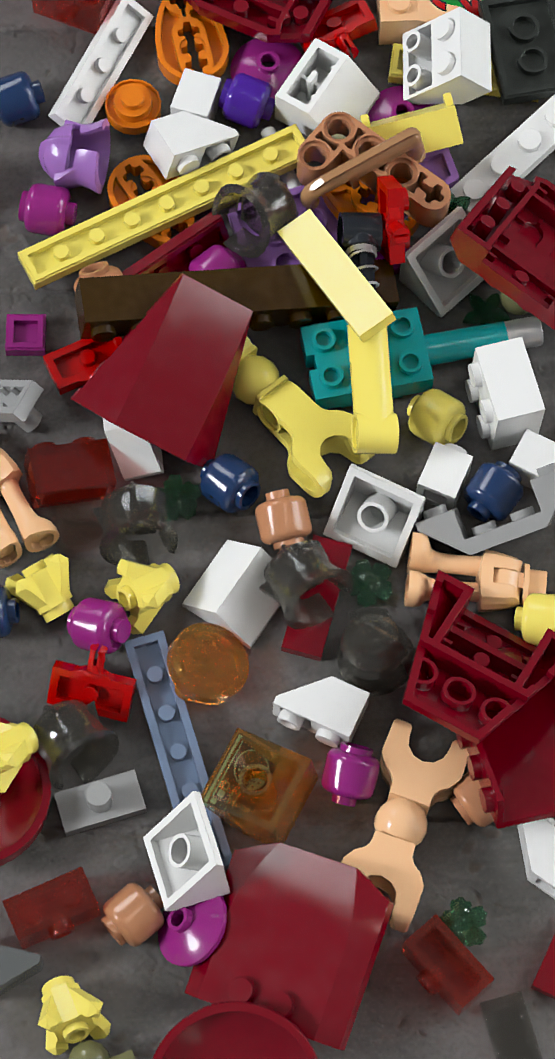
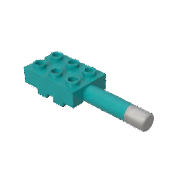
M417 307L392 311L396 320L387 326L392 398H401L404 395L421 393L432 389L434 381L432 365L473 358L475 348L518 337L523 338L525 348L541 346L544 337L540 319L532 316L424 335ZM345 319L300 327V343L305 367H314L315 369L309 370V385L312 399L323 409L353 406L347 333L348 323Z

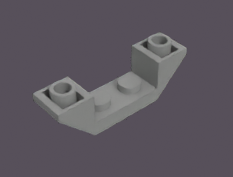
M555 462L536 469L539 477L530 480L541 511L535 513L533 506L509 514L512 522L497 527L494 520L471 528L474 536L468 537L458 508L447 511L445 504L422 512L425 520L415 523L417 531L468 555H472L545 528L551 524L555 515Z

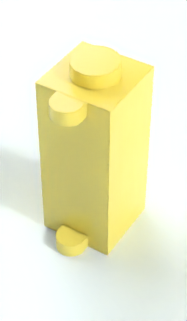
M450 92L442 94L444 101L442 104L370 122L368 114L360 115L361 123L385 140L407 128H417L420 131L426 153L464 144L456 108Z

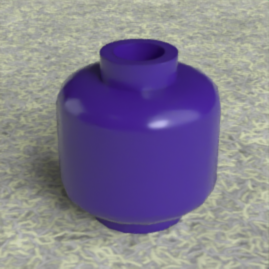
M239 73L234 79L227 78L218 101V107L223 108L222 115L226 120L250 129L257 128L262 119L270 121L273 114L275 99L270 97L272 87L266 81L245 73Z

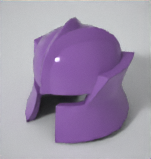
M105 118L94 123L80 124L65 120L64 125L55 128L47 139L40 143V164L43 170L54 180L55 186L67 189L83 186L97 194H101L106 180L110 157L109 121Z

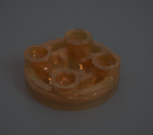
M213 623L190 625L182 630L168 647V671L175 684L176 694L184 701L193 700L207 705L221 704L234 697L247 681L249 674L247 653L239 639L222 626Z

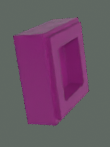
M7 314L6 356L46 355V314Z

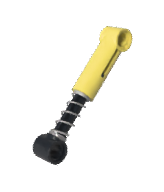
M340 212L337 220V243L376 291L379 283L375 281V271L378 270V267L374 265V260L377 257V252H380L382 247L383 222L381 213ZM348 324L347 333L353 401L351 427L353 453L396 454L399 444V422L397 414L393 411L387 327L363 343Z

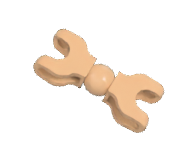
M397 718L391 726L380 759V771L384 781L389 786V795L387 802L379 808L375 815L374 836L365 847L357 848L344 856L341 863L362 870L376 887L389 894L394 904L389 922L390 927L396 931L406 933L416 912L424 887L420 871L413 862L415 846L421 843L427 834L428 822L426 817L430 807L454 795L452 788L461 781L469 754L467 748L460 749L457 740H454L443 759L436 762H424L415 757L409 747L412 725Z

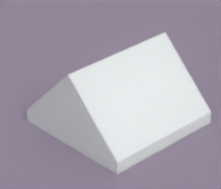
M459 206L405 252V263H401L399 280L439 317H443L484 280L458 261L450 241V237L456 227L467 216L463 208Z
M351 464L323 535L336 541L352 544L353 549L396 568L410 543L412 532H415L417 529L415 523L420 522L422 519L426 497L355 464Z
M227 540L186 597L182 606L251 649L294 587L295 581L262 547Z
M193 791L143 837L165 911H175L230 893L224 865L200 792Z

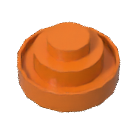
M128 79L120 81L110 89L106 96L105 112L107 119L113 128L121 133L128 135L146 133L151 120L161 117L162 106L159 93L151 84L143 80Z

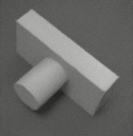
M0 380V422H14L25 432L33 431L42 419V414L34 408V405L44 389L33 380Z
M135 769L54 793L66 836L147 812Z

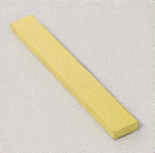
M295 123L17 252L18 259L35 290L296 169L298 149L305 139Z

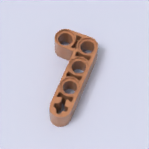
M345 112L331 113L323 119L298 149V180L303 186H306L321 175L384 142L385 139ZM335 134H342L346 136V138L335 139L331 136ZM405 153L358 179L376 193L377 177L393 175L395 178L408 180L409 182L401 184L403 187H406L409 196V210L404 211V213L425 227H435L448 215L451 190L447 183ZM311 161H318L322 163V165L312 167L310 165H307V163Z

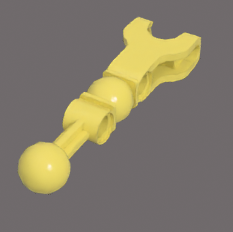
M246 336L233 392L239 400L246 404L254 405L253 413L259 417L264 426L286 447L289 455L287 460L289 476L310 496L314 498L322 497L330 491L333 477L332 471L321 456L328 453H337L343 455L354 464H363L375 454L353 453L351 441L353 414L341 410L321 408L299 386L289 381L287 376L283 375L280 377L274 362L264 356L256 355L258 348Z

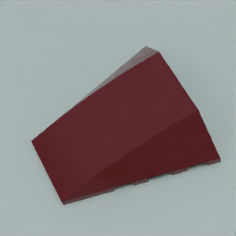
M181 273L146 312L144 319L134 330L131 329L121 340L120 346L107 360H104L93 372L95 374L70 399L112 424L184 461L203 468L208 460L215 459L253 311Z
M438 569L402 704L478 745L555 678V632L548 628L537 647L526 643L522 638L468 610L467 607L475 589Z

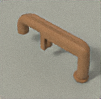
M413 127L407 128L314 179L301 191L300 200L303 207L307 210L316 209L319 205L320 196L348 181L353 190L360 186L359 178L404 153L420 164L426 155L420 131Z

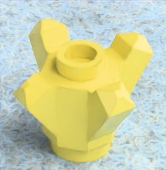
M51 553L44 560L41 559L22 570L24 577L17 573L6 578L5 587H7L10 594L36 610L38 615L43 616L46 623L75 607L70 599L73 596L70 592L69 558L61 554Z
M121 559L117 566V574L122 575V577L108 580L104 588L105 594L111 599L117 598L125 610L130 611V616L128 617L131 624L130 633L143 634L163 604L179 591V579L174 569L168 563L146 565Z
M0 722V793L6 792L23 763L29 761L31 755L38 750L37 735L34 729L25 722L18 724Z
M68 975L58 976L49 980L42 987L43 997L41 1000L43 1006L38 1025L46 1029V1050L50 1053L61 1055L68 1050V1043L80 1042L88 1035L94 1040L103 1039L109 1035L111 1023L101 1014L103 1002L82 990L79 984L75 983L73 977Z

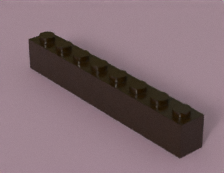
M375 259L374 265L378 267V270L375 271V281L379 283L376 292L390 310L395 311L400 300L393 265H390L386 259ZM301 264L79 278L74 295L80 338L92 339L96 342H107L115 337H124L131 329L134 330L144 319L146 312L181 273L252 310L249 328L253 331H265L273 326L284 325L300 329V327L309 326L314 323L344 320Z

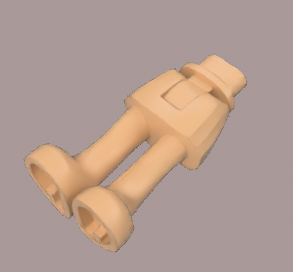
M0 448V496L3 495L15 519L26 549L29 552L46 550L57 542L59 532L50 520L38 516L31 508L18 483L23 475L22 471L13 459ZM0 509V569L12 565L21 557L22 547Z
M412 532L406 573L408 574L405 582L404 606L419 607L424 602L430 600L435 579L423 573H437L439 569L446 574L476 577L475 582L463 583L475 589L470 601L476 602L478 612L511 609L519 605L523 606L525 599L531 593L546 594L547 571L530 569V564L526 563L522 567L523 561L488 549L484 551L482 556L441 553L432 549L427 535L421 532Z

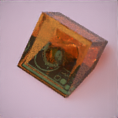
M237 728L206 784L201 797L206 808L244 835L265 844L285 843L319 778L312 759Z

